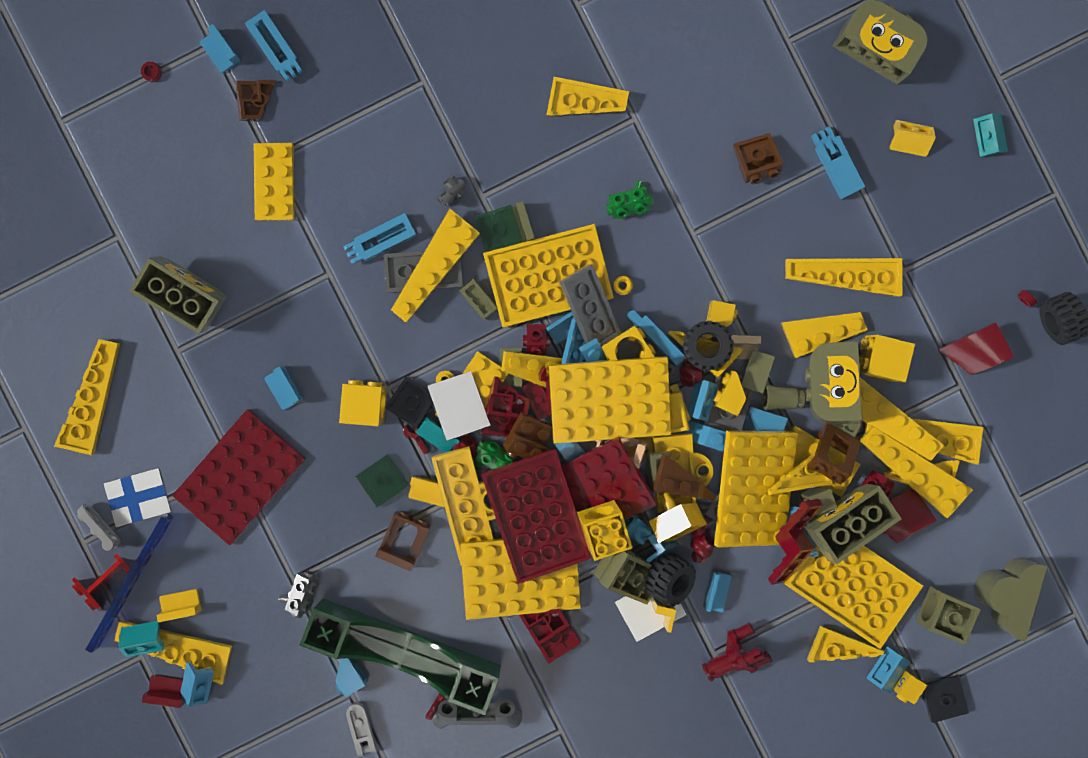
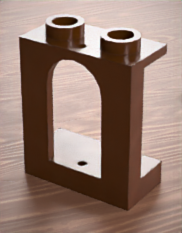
M826 424L817 433L816 438L820 440L815 456L807 466L841 485L851 477L861 442L835 426ZM830 446L846 454L843 465L838 466L830 461L828 457Z
M400 510L393 514L392 521L375 557L411 571L431 526L427 525V521L417 518V520L410 518L409 513ZM404 522L417 527L418 530L407 557L390 550L398 529Z

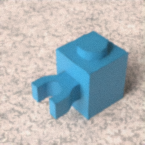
M637 515L624 520L628 535L637 543L643 545L645 543L643 540L647 536L650 537L652 535V529Z

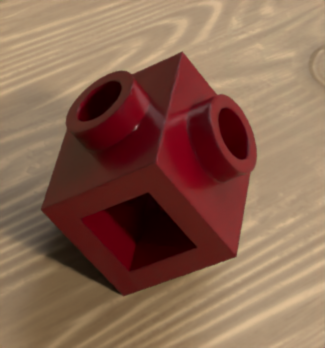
M527 324V335H523V347H527V354H546V346H550V335H546V324Z
M874 470L870 472L869 476L862 483V486L866 484L880 486L887 498L890 497L895 485L889 478Z

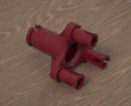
M750 622L736 630L731 629L728 631L726 652L709 660L708 663L702 664L705 674L709 673L708 679L711 682L714 681V678L718 679L734 670H746L753 674L758 671V668L772 662L767 650L762 653V651L760 652L761 649L756 647L746 653L743 649L741 640L755 634V630Z

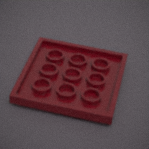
M619 436L561 464L576 512L614 500L625 520L657 505L654 495Z

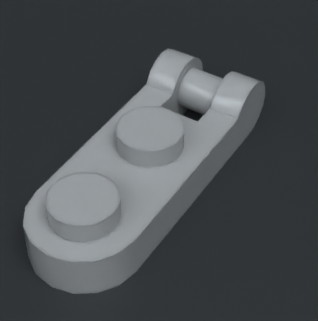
M83 504L77 509V517L88 525L90 532L102 541V548L109 551L120 545V538L91 506Z
M359 702L352 703L347 709L346 717L358 757L364 756L368 752H378V746L374 739L365 706ZM367 741L368 744L363 746L362 742Z

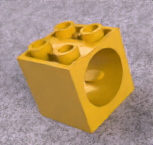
M635 326L601 346L608 360H618L615 354L618 352L617 344L623 338H628L629 341L633 342L636 340L640 344L642 351L639 358H650L656 354L652 345H648L643 338L646 336L641 328H636Z
M881 335L865 336V339L863 338L860 344V350H862L859 357L860 374L892 382H906L915 344Z
M348 380V384H342L339 423L368 426L384 425L387 386H382V382H368V385H363V381Z
M614 500L577 512L588 549L594 561L632 549L622 512Z

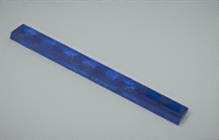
M168 513L161 516L87 645L86 651L92 653L101 646L174 516Z

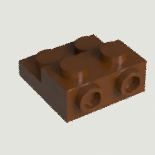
M771 133L733 144L734 152L739 161V169L745 183L757 184L762 178L769 176L770 179H773L782 173L784 163Z
M521 412L503 444L507 454L515 459L518 456L524 459L547 451L548 446L546 444L553 434L552 425Z

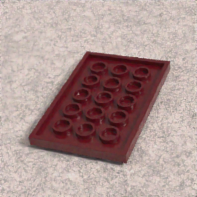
M247 409L172 496L230 546L306 458L251 410Z
M555 448L481 473L518 584L592 559Z

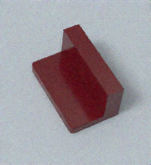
M153 674L150 677L149 690L143 694L142 703L181 708L186 703L181 694L183 679Z

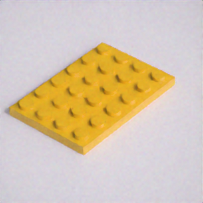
M595 224L483 253L503 328L571 310L559 281L588 264L593 265L607 300L614 299Z
M667 356L549 365L554 444L615 439L618 436L622 439L671 435Z
M726 431L714 541L716 547L780 545L775 536L779 533L780 528L788 522L791 491L768 495L767 490L794 469L797 432Z
M503 538L460 542L466 620L541 613L551 609H581L578 564L518 584Z
M814 542L819 556L814 558L813 556L807 557L784 584L881 649L923 585L865 546L836 565L826 560Z

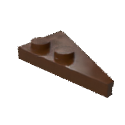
M662 453L653 486L655 491L712 501L716 499L717 496L672 458Z

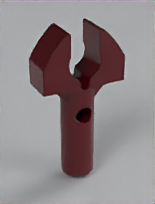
M543 366L538 376L540 381L546 382L547 401L551 402L550 380L546 376L547 371Z
M405 424L403 434L406 439L409 437L414 438L423 454H428L430 449L423 438L416 433L417 429L415 428V433L410 432Z
M440 692L425 715L427 720L433 719L438 711V705L445 700V697Z

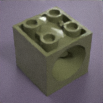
M930 586L916 622L934 633L966 645L981 609L963 599Z

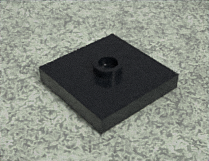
M406 376L385 409L418 429L434 403L429 390Z
M958 675L925 683L927 686L922 694L930 722L936 723L969 713Z

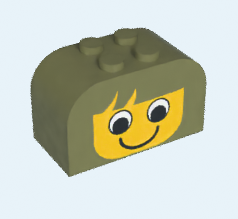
M870 0L861 4L846 21L832 46L898 85L911 74L927 46V35L924 28L913 21L911 16L896 11V8L892 5H886L877 0Z
M160 256L148 258L129 290L130 293L198 334L208 330L227 298L218 288L179 264Z
M858 342L821 344L813 351L808 368L805 369V382H809V388H806L805 396L806 401L810 403V411L813 417L823 424H859L862 421Z
M866 484L852 490L837 500V508L814 516L805 528L826 560L837 565L900 521L901 517L880 486Z

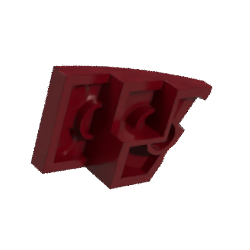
M996 322L938 348L940 353L946 355L952 362L961 366L970 375L996 366L1014 357Z
M496 376L491 384L485 410L490 426L482 428V434L507 438L520 413L528 415L530 400L517 393L514 388L508 386Z
M910 489L890 500L901 520L885 530L883 534H887L890 539L899 543L934 523L937 519L921 496L915 490Z
M560 609L519 615L548 664L581 644Z

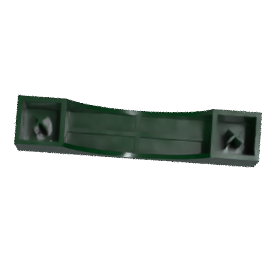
M324 598L313 608L299 645L334 659H360L398 669L429 684L440 692L448 702L483 715L486 714L499 680L501 665Z

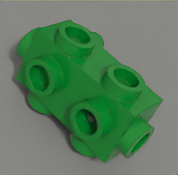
M636 181L633 190L609 195V204H606L608 216L612 215L613 219H625L629 215L644 214L650 210V205H654L652 194H648L646 187H643V182Z
M486 439L485 442L481 441L476 449L478 455L475 459L474 467L479 469L485 465L488 468L495 469L518 461L519 457L517 459L510 457L507 451L500 447L497 442Z

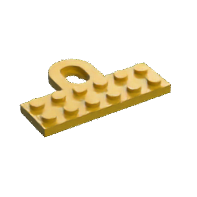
M470 447L431 456L461 566L460 542L492 540L493 535L489 520L496 519L492 507L484 503L487 491L484 482H478Z

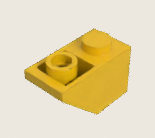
M730 371L729 374L726 373L722 380L724 385L721 391L718 390L713 401H715L714 406L738 416L746 396L737 372Z

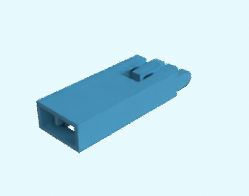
M265 10L245 23L273 67L279 74H282L287 82L290 81L287 75L288 72H290L293 78L297 76L293 71L294 68L300 74L303 72L298 64L300 61ZM280 51H283L286 57L288 58L286 59L285 56L281 54L279 58L282 60V63H280V61L275 56Z
M828 126L825 128L826 134L823 130L818 132L820 139L816 133L811 135L816 146L815 151L841 200L864 188L865 185L840 136L835 137L832 129ZM829 148L830 154H836L837 158L831 161L826 149Z
M404 213L354 238L353 242L345 245L343 248L345 251L353 249L347 253V256L349 258L356 255L355 258L350 260L351 264H355L363 259L368 261L416 237L417 234L407 214ZM374 237L378 242L376 246L372 242L367 245L364 244V242Z
M634 310L628 312L627 317L637 328H641L645 336L664 356L668 357V360L674 366H677L686 358L646 315L641 318Z

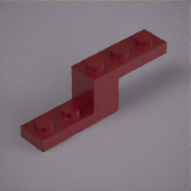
M806 499L801 502L798 510L790 515L788 522L780 528L779 533L775 536L786 556L783 557L781 564L773 569V573L768 578L771 585L785 583L815 549L803 528L823 506L819 499Z

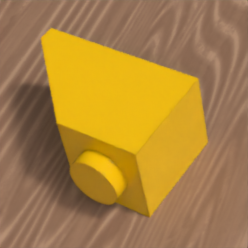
M715 300L710 301L706 321L719 322L720 325L728 327L732 324V321L736 320V305ZM705 334L703 338L709 339L713 335Z

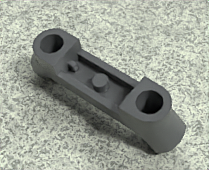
M496 699V703H490L485 715L444 700L438 705V711L432 720L439 729L448 725H506L510 728H516L521 724L522 712L515 708L512 701L506 699Z

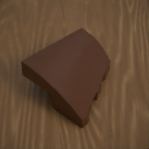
M276 80L236 81L239 121L261 119Z

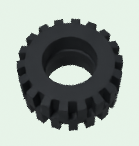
M1064 292L1041 302L1039 313L1042 325L1055 343L1066 345L1088 335V312L1075 294Z
M699 322L688 331L684 338V355L689 363L700 370L717 369L726 364L731 358L734 349L732 335L719 322ZM705 334L715 336L720 343V349L713 357H704L697 351V341Z
M672 552L669 554L665 553L649 569L645 586L647 587L646 591L652 597L668 607H674L676 604L679 605L684 601L694 587L696 580L695 567Z

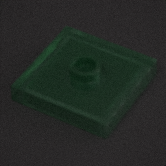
M511 204L475 216L486 252L523 242Z
M388 454L355 476L376 507H379L409 486Z

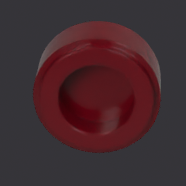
M146 62L141 67V75L148 82H157L162 76V70L156 63Z
M1021 290L1017 294L1018 299L1025 306L1032 308L1037 304V300L1026 290Z

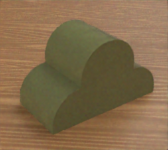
M631 549L602 558L593 572V575L599 579V583L611 591L646 605L652 598L646 591L645 583L648 571L653 566V563H648L645 558Z
M1015 558L1005 565L1003 571L988 570L982 573L975 583L976 597L983 605L992 609L991 616L995 625L1026 642L1047 566L1030 559Z

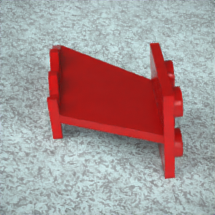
M118 554L114 555L116 562L87 590L75 577L72 579L75 583L72 585V588L80 596L84 594L87 597L85 603L93 611L97 609L100 612L103 609L92 596L121 570H124L127 574L131 572L130 568Z

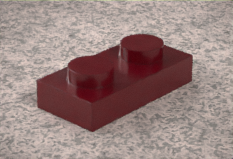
M529 382L521 387L526 398L530 400L529 404L539 420L552 414L551 402L547 401V395L542 386Z

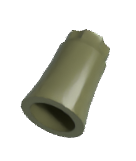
M766 384L764 392L761 393L763 411L803 408L805 404V392L802 389Z

